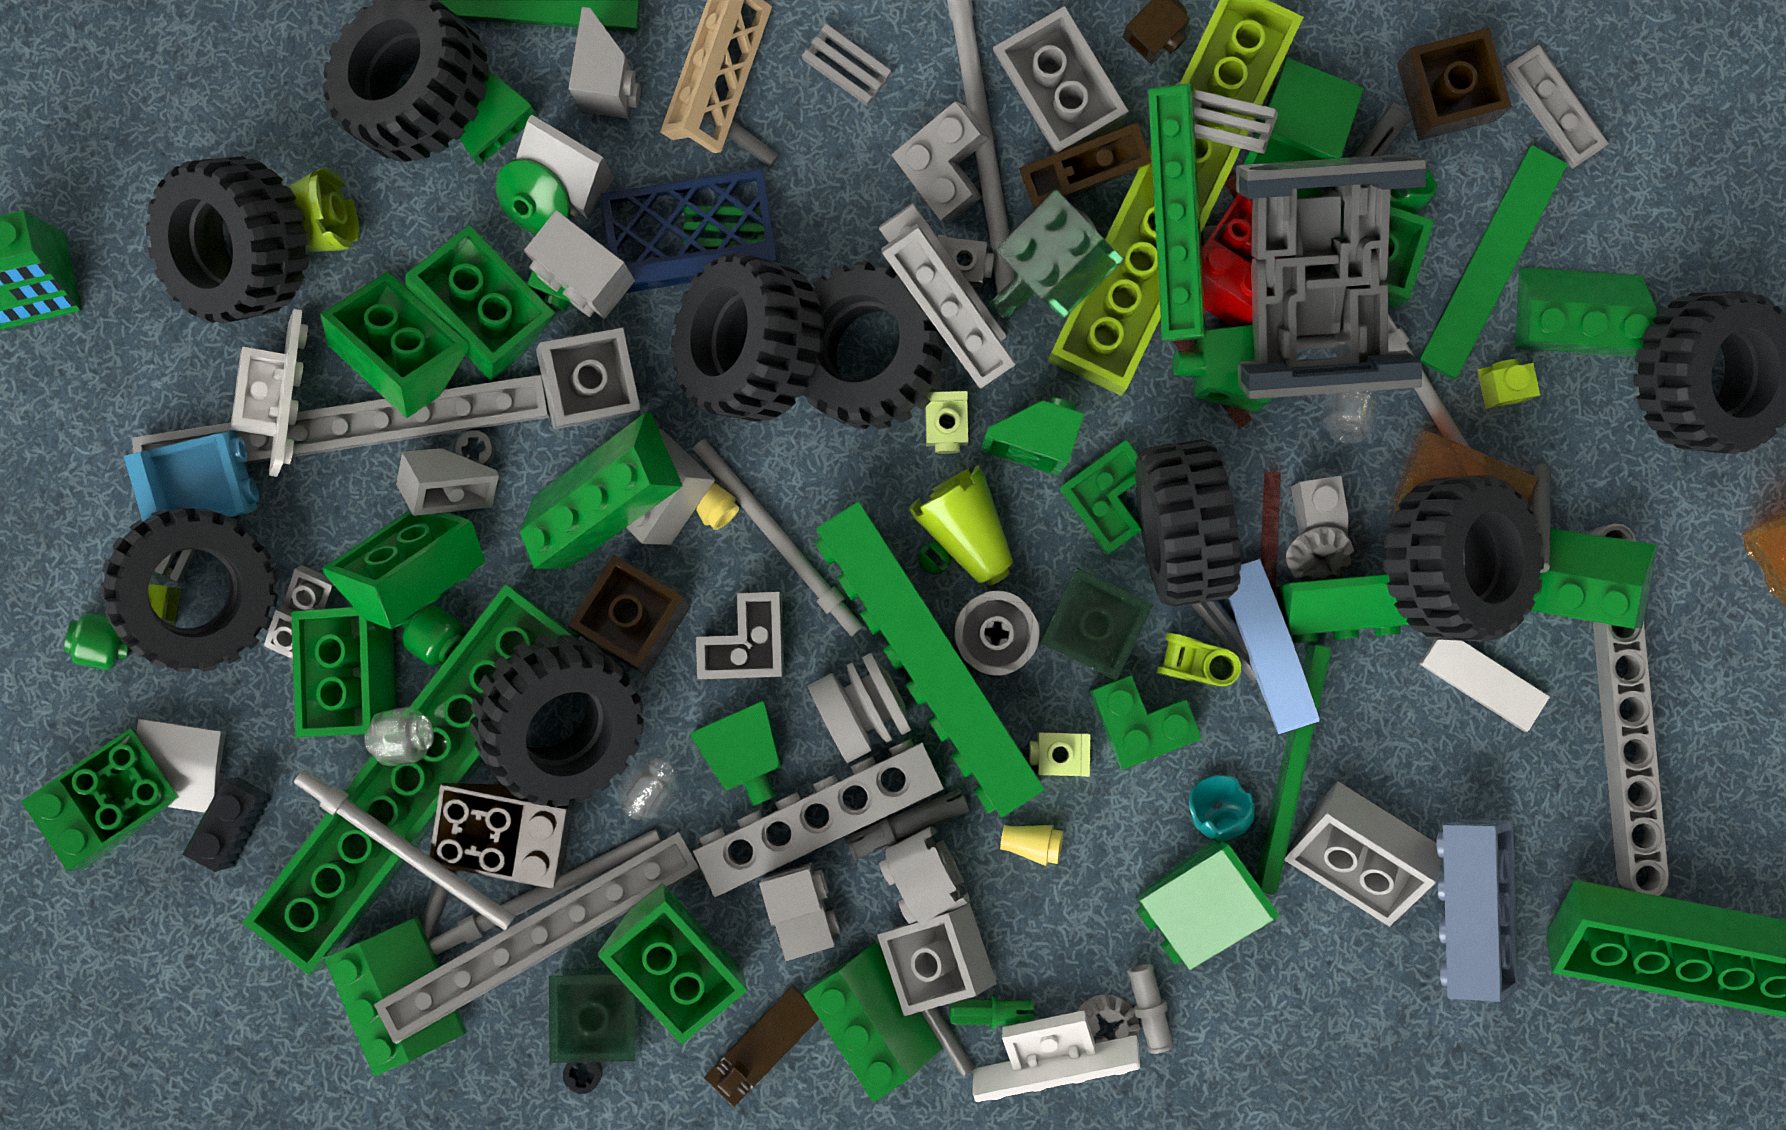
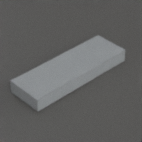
M1537 45L1503 69L1572 169L1609 145L1540 45Z

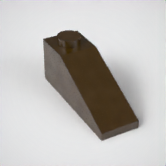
M1138 123L1020 167L1019 170L1032 207L1037 212L1151 164L1152 161Z

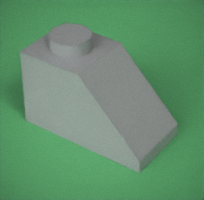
M442 448L402 452L396 485L413 516L491 508L499 474L492 468Z
M1341 476L1303 481L1291 486L1299 536L1306 531L1319 527H1334L1348 535V511ZM1314 551L1312 552L1314 559L1324 560L1328 557L1327 555L1322 556L1320 554L1317 555Z

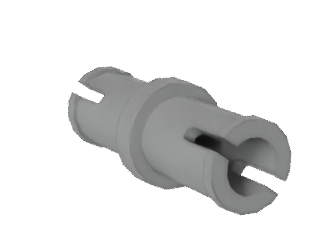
M1141 964L1128 969L1127 974L1130 978L1137 1004L1133 1009L1135 1016L1141 1019L1148 1052L1158 1054L1173 1049L1175 1044L1172 1041L1165 1015L1168 1006L1166 1000L1161 999L1153 964Z

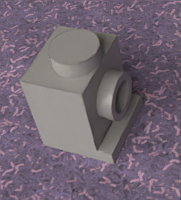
M938 235V239L972 287L981 288L983 277L991 278L994 253H986L987 242L947 238L946 235ZM960 254H968L972 258V263L968 266H961L956 258Z

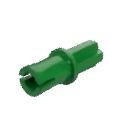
M990 995L989 999H963L950 1003L949 1018L953 1025H989L990 1030H995L996 1025H1016L1034 1021V1015L1016 1013V1011L1034 1010V1004L1032 999L996 1000L995 995Z

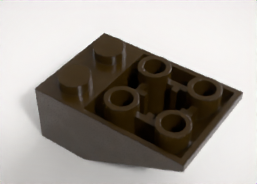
M441 783L429 856L445 868L553 889L564 868L575 798L569 799V805L554 807L549 800L547 805L540 806L531 804L527 798L520 799L502 784Z

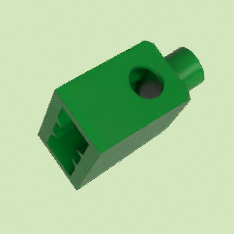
M490 71L489 80L484 81V86L487 89L484 102L479 101L476 108L479 111L473 122L469 120L463 128L466 132L460 137L467 152L479 166L521 132L531 115L538 117L527 100Z
M1253 325L1206 331L1207 338H1198L1194 341L1193 352L1175 351L1173 355L1172 371L1174 376L1194 377V395L1197 399L1249 411H1259L1272 401V398L1249 399L1238 386V362L1254 361Z
M766 701L759 702L690 733L692 740L726 791L744 784L753 806L776 796L766 773L781 767L782 763Z

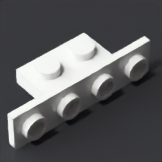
M293 309L290 316L284 354L242 347L240 353L230 430L273 437L269 476L274 477L278 476L283 464H290L293 453L294 440L287 439L286 437L288 425H295L298 412V401L291 400L293 386H300L303 372V363L296 361L297 349H304L308 332V325L301 324L302 310Z
M1085 1010L1002 1027V1039L1010 1061L975 1068L973 1070V1096L976 1102L990 1099L997 1100L1005 1096L1030 1091L1036 1092L1045 1088L1070 1083H1081L1090 1079L1121 1075L1129 1071L1140 1069V1055L1137 1036L1095 1043Z

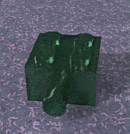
M1055 190L996 249L1015 270L1013 273L1015 278L988 303L1007 322L1032 295L1035 297L1039 296L1064 319L1124 259Z

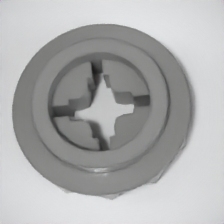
M1334 527L1314 528L1301 534L1291 543L1286 553V563L1294 578L1302 577L1306 582L1313 581L1315 578L1326 580V577L1331 574L1340 576L1341 567L1351 564L1350 554L1354 552L1350 538L1342 530ZM1314 551L1317 555H1327L1328 557L1324 560L1314 559L1312 552Z
M1109 994L1097 995L1085 1001L1078 1009V1011L1085 1010L1093 1037L1100 1030L1099 1020L1096 1017L1097 1014H1100L1102 1019L1105 1018L1108 1023L1120 1021L1117 1023L1118 1026L1113 1029L1116 1035L1115 1039L1134 1035L1137 1036V1039L1139 1037L1141 1028L1134 1009L1128 1002L1118 996ZM1105 1035L1094 1038L1095 1043L1110 1041Z

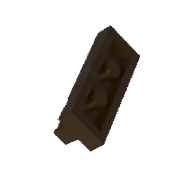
M792 985L704 1076V1079L733 1107L819 1020L805 996Z

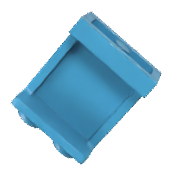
M235 430L124 456L142 521L152 517L151 513L163 509L167 511L175 510L177 507L204 508L228 517L241 516L258 510L256 502L259 501L258 488L254 479L248 477L244 463L248 459L247 449L241 437L237 438Z

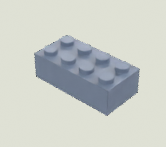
M1458 820L1444 824L1443 832H1439L1437 835V853L1439 857L1444 858V875L1441 874L1438 879L1439 899L1445 900V917H1442L1439 923L1441 943H1446V960L1442 961L1440 968L1441 984L1447 987L1448 999L1501 1002L1518 990L1513 820Z

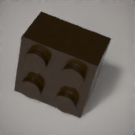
M1490 28L1409 48L1397 63L1418 141L1497 121L1512 107Z
M613 555L568 623V626L577 635L594 643L616 659L647 676L691 606L684 596L616 555Z

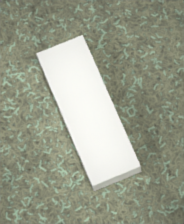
M1435 639L1419 663L1524 732L1529 731L1550 698L1462 640Z

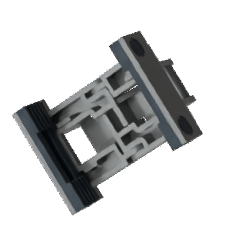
M1412 154L1236 165V192L1247 199H1253L1252 256L1255 258H1253L1251 265L1254 361L1238 362V386L1249 399L1422 387V361H1419V359L1406 350L1388 351V285L1382 281L1386 280L1388 271L1391 189L1426 187L1425 159ZM1333 187V190L1338 193V196L1297 198V189ZM1341 198L1345 202L1343 238H1341ZM1331 239H1334L1333 251H1331ZM1333 264L1332 272L1305 274V266ZM1342 309L1344 328L1340 327ZM1332 348L1333 352L1337 355V357L1297 360V350Z

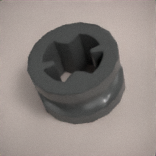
M480 431L463 433L456 442L455 453L472 460L473 456L465 455V448L471 447V440L479 439V444L483 445L485 443L486 451L480 452L479 460L474 462L484 466L490 464L495 456V446L489 436Z

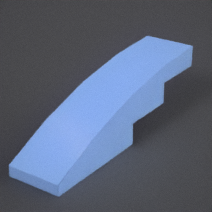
M1258 559L1242 564L1239 572L1241 577L1240 584L1238 585L1239 589L1228 599L1235 613L1237 627L1249 654L1250 665L1278 734L1319 722V716L1305 675L1262 563Z

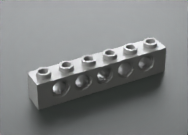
M911 738L888 749L891 754L889 758L876 763L873 756L851 766L853 775L838 781L836 774L831 775L813 784L816 792L802 799L798 792L793 793L775 802L778 810L764 817L761 811L758 810L737 820L740 828L726 835L723 829L719 828L699 838L702 846L696 848L693 853L713 896L717 897L943 790L944 788L923 743L920 742L914 745ZM890 767L899 768L906 777L904 785L896 791L886 789L881 783L882 773ZM852 785L861 786L867 793L868 800L860 808H851L844 801V791ZM819 803L828 809L830 817L826 824L814 826L808 822L806 809L811 804ZM781 821L790 827L791 839L788 842L777 844L770 839L768 829L773 822ZM742 839L751 844L753 856L749 861L740 862L732 856L731 845L735 840Z

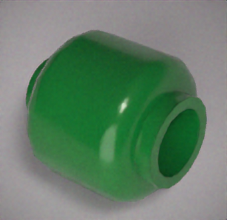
M428 605L409 616V619L402 624L404 629L402 644L407 651L428 666H439L444 664L464 638L465 629L457 618L440 606Z
M86 612L78 620H71L65 638L64 652L70 653V658L74 664L109 671L115 667L119 658L127 660L130 647L115 633V629L108 621L106 615Z

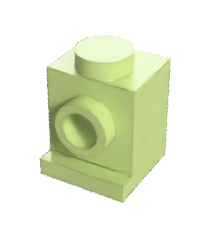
M967 391L929 392L926 397L931 402L925 407L926 446H935V453L938 454L959 453L960 446H967L968 444ZM943 415H950L954 418L955 425L950 429H945L939 424V419Z
M1037 732V741L1029 742V766H1037L1036 774L1090 777V734ZM1062 746L1067 750L1068 755L1065 761L1059 763L1054 761L1052 752L1056 747Z

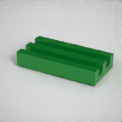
M696 206L706 214L713 208V206ZM722 206L715 217L741 218L744 212L737 207ZM685 207L683 230L684 234L691 237L701 222H693V216H699L688 207ZM757 207L754 213L762 218L761 208ZM709 223L704 232H720V230ZM737 223L720 224L731 231ZM745 223L739 233H757V240L742 239L748 244L766 241L764 227L761 224ZM698 238L696 242L705 249H718L725 239ZM732 240L728 247L737 246L739 244Z

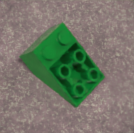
M130 728L20 802L67 871L84 870L126 841L177 800L179 796L134 729Z

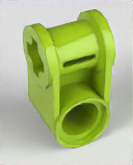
M1166 633L1165 639L1168 641L1163 665L1158 666L1156 671L1158 674L1188 682L1196 681L1211 686L1223 687L1233 684L1238 679L1241 673V663L1237 655L1228 649L1208 645L1190 637ZM1181 648H1182V653H1181L1179 665H1178V667H1177V662H1178L1180 650H1181ZM1216 656L1226 658L1230 664V673L1223 680L1214 678L1209 669L1212 659Z

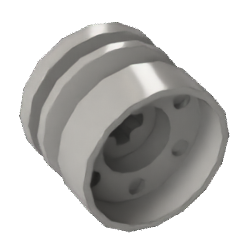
M872 653L862 657L870 675L861 679L852 662L847 665L851 681L850 685L843 687L833 673L808 685L810 694L834 742L847 763L872 751L867 734L871 729L875 728L886 743L891 741L892 738L884 724L885 722L893 719L901 735L911 730L907 721L906 706L891 676L874 659Z

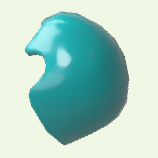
M1213 775L1200 780L1190 790L1189 809L1192 821L1196 828L1208 838L1218 841H1230L1243 835L1254 822L1255 806L1250 792L1246 793L1241 788L1235 777ZM1216 801L1222 803L1223 806L1220 809H1213Z

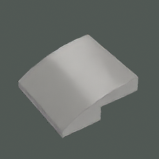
M138 719L136 734L179 796L168 807L205 813L222 782L223 773L219 771L226 731Z

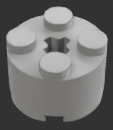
M990 591L974 597L961 609L953 629L954 645L960 658L971 669L985 675H1006L1023 667L1034 655L1039 641V625L1031 608L1018 596L1004 591ZM994 622L1000 623V630L1007 633L1006 639L999 640L997 646L992 645L991 638L984 635L985 629L992 628Z
M932 826L885 850V860L879 862L884 878L890 886L896 884L903 898L898 903L903 916L909 924L918 921L923 925L934 917L953 911L970 902L968 892L960 895L957 886L964 883L963 877L945 842L941 840L935 843L931 837L937 832Z

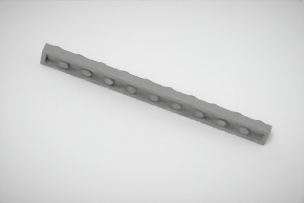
M536 375L445 389L440 397L409 418L404 417L386 399L297 412L295 425H288L286 438L294 440L292 457L550 418L542 376ZM231 423L133 437V451L137 453L230 431ZM236 431L237 438L241 437L247 449L248 459L244 462L245 464L271 460L272 436Z

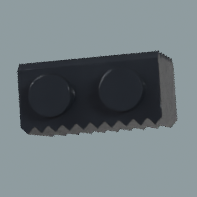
M239 777L223 779L183 855L213 872L235 867L234 860L239 859L238 853L243 852L242 846L247 844L246 838L252 837L250 831L255 830L254 823L259 822L258 816L264 815L262 809L267 807L266 801L271 800L270 794Z

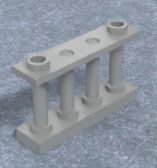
M914 203L880 225L879 230L889 242L881 248L882 254L978 387L981 389L1015 366L1014 359L1001 342V340L1007 337L1006 333Z

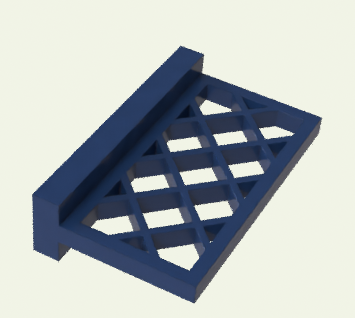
M763 168L601 193L609 251L619 258L618 250L628 237L646 248L637 261L625 263L635 279V282L626 293L688 284L696 274L704 272V266L715 259L731 253H743L778 263ZM756 181L758 196L749 208L731 196L739 184ZM728 186V188L725 191H723L719 187ZM711 189L721 196L708 214L691 203V200L699 190ZM688 192L685 197H682L678 193ZM670 195L680 202L667 221L650 209L659 196ZM648 198L644 204L638 201L639 199ZM629 201L639 208V211L627 227L614 219L613 203ZM726 201L744 212L731 231L714 220L716 213ZM759 205L761 208L762 218L758 216L756 213H754V210ZM685 207H688L704 219L691 237L673 226ZM645 214L663 225L650 244L632 232ZM751 218L764 227L766 241L748 244L738 237L737 234L748 219ZM709 223L727 236L718 249L707 250L696 242ZM615 227L622 231L618 239L616 237ZM669 230L686 241L680 252L674 256H666L656 249ZM732 240L739 244L737 246L728 247ZM692 247L699 251L688 253ZM652 253L658 257L654 259H648Z

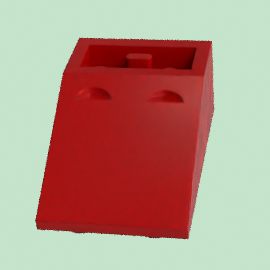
M1241 194L1237 195L1202 247L1205 310L1231 327L1249 326L1253 322L1251 265L1253 258H1255L1252 256L1253 199H1247ZM1228 224L1218 240H1214L1222 225Z

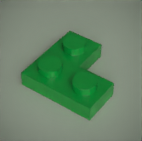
M1127 439L1058 489L1106 555H1109L1142 531L1118 498L1119 495L1136 484L1135 462L1138 454Z

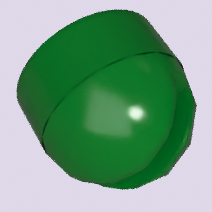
M929 542L919 551L918 562L924 572L938 575L948 569L951 555L938 542ZM929 548L945 562L940 568L925 554Z

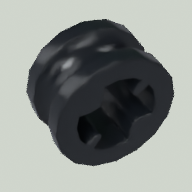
M580 1053L573 1056L563 1070L565 1086L576 1094L591 1092L602 1078L600 1061L588 1053ZM580 1063L588 1064L587 1071L594 1073L593 1081L588 1078L585 1084H579L578 1076L572 1074V1067L574 1066L575 1069H578Z

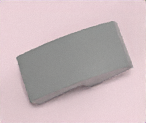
M303 565L294 569L283 605L274 612L273 620L264 643L265 647L293 659L291 612L328 609L336 587L324 574Z

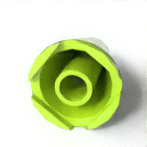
M326 167L315 170L288 186L296 196L294 200L296 207L302 209L305 217L302 224L304 232L309 234L310 243L306 245V252L348 250L354 247L351 242L358 241L360 236L353 198L345 200L340 187L346 186V184L334 170Z
M979 465L975 466L972 474L969 469H966L931 489L934 491L930 495L931 500L924 505L918 498L909 507L913 517L977 583L987 581L989 586L994 585L1010 574L1008 567L1013 563V559L985 474Z

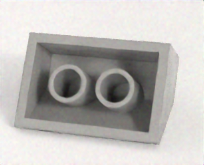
M1065 6L993 47L994 53L1055 154L1109 134L1123 126L1129 111Z
M1338 781L1319 800L1285 855L1286 862L1389 927L1437 882L1443 857L1438 856L1437 843Z

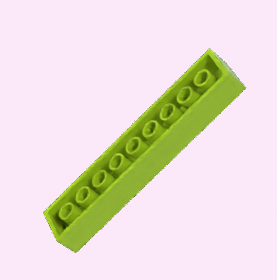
M1220 0L1180 84L1190 83L1193 86V97L1195 91L1198 90L1262 106L1304 17L1269 0ZM1203 106V109L1227 115H1232L1252 121H1255L1256 119L1253 117H1248L1228 111ZM1199 119L1197 123L1198 125L1247 136L1249 133L1247 130L1236 129ZM1195 137L1200 229L1202 232L1241 148ZM1150 145V147H1149V149H1148V153H1149L1150 159H1151V161H1152V151H1151V145ZM1152 163L1138 170L1047 360L1120 396L1128 388L1161 318Z

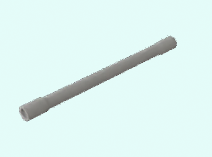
M947 0L949 16L954 27L967 108L990 137L986 143L975 151L990 243L992 253H994L993 272L999 301L1007 300L1006 297L1008 296L1019 298L1022 297L1017 261L1012 250L973 23L974 11L972 0Z

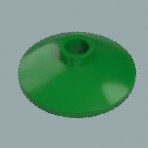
M515 159L501 168L496 178L497 198L505 214L516 225L536 235L556 210L569 219L570 201L567 191L560 179L549 168L530 159Z

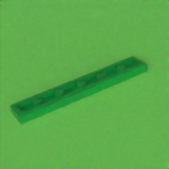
M438 0L463 20L579 28L582 7L591 8L606 30L638 32L640 0Z
M1190 83L1148 89L1162 340L1167 342L1207 338L1193 86Z
M1533 145L1527 148L1418 358L1419 361H1422L1423 365L1452 380L1457 379L1568 163Z
M1308 645L1302 670L1318 712L1331 650L1324 646ZM1315 723L1288 731L1255 879L1261 890L1267 894L1275 895L1278 891Z

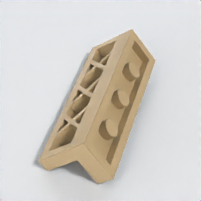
M707 0L660 133L671 140L691 138L713 153L722 151L772 9L771 5L764 0ZM743 3L757 11L752 26L746 29L741 16ZM737 37L742 54L739 62L732 65L727 48L730 40ZM724 74L729 91L726 99L719 101L715 82L719 75ZM708 111L712 112L716 125L712 137L699 129L704 113Z

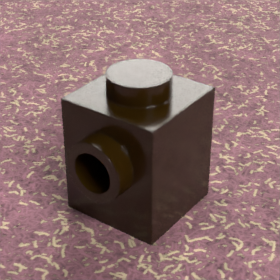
M1151 0L1126 25L1122 38L1152 65L1165 51L1172 55L1188 37L1184 31L1190 18L1187 16V11L1179 0Z

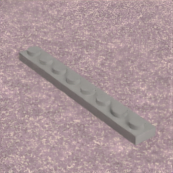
M678 832L375 1003L374 1006L393 1043L397 1044L628 912L662 882L667 888H670L700 871L699 867Z

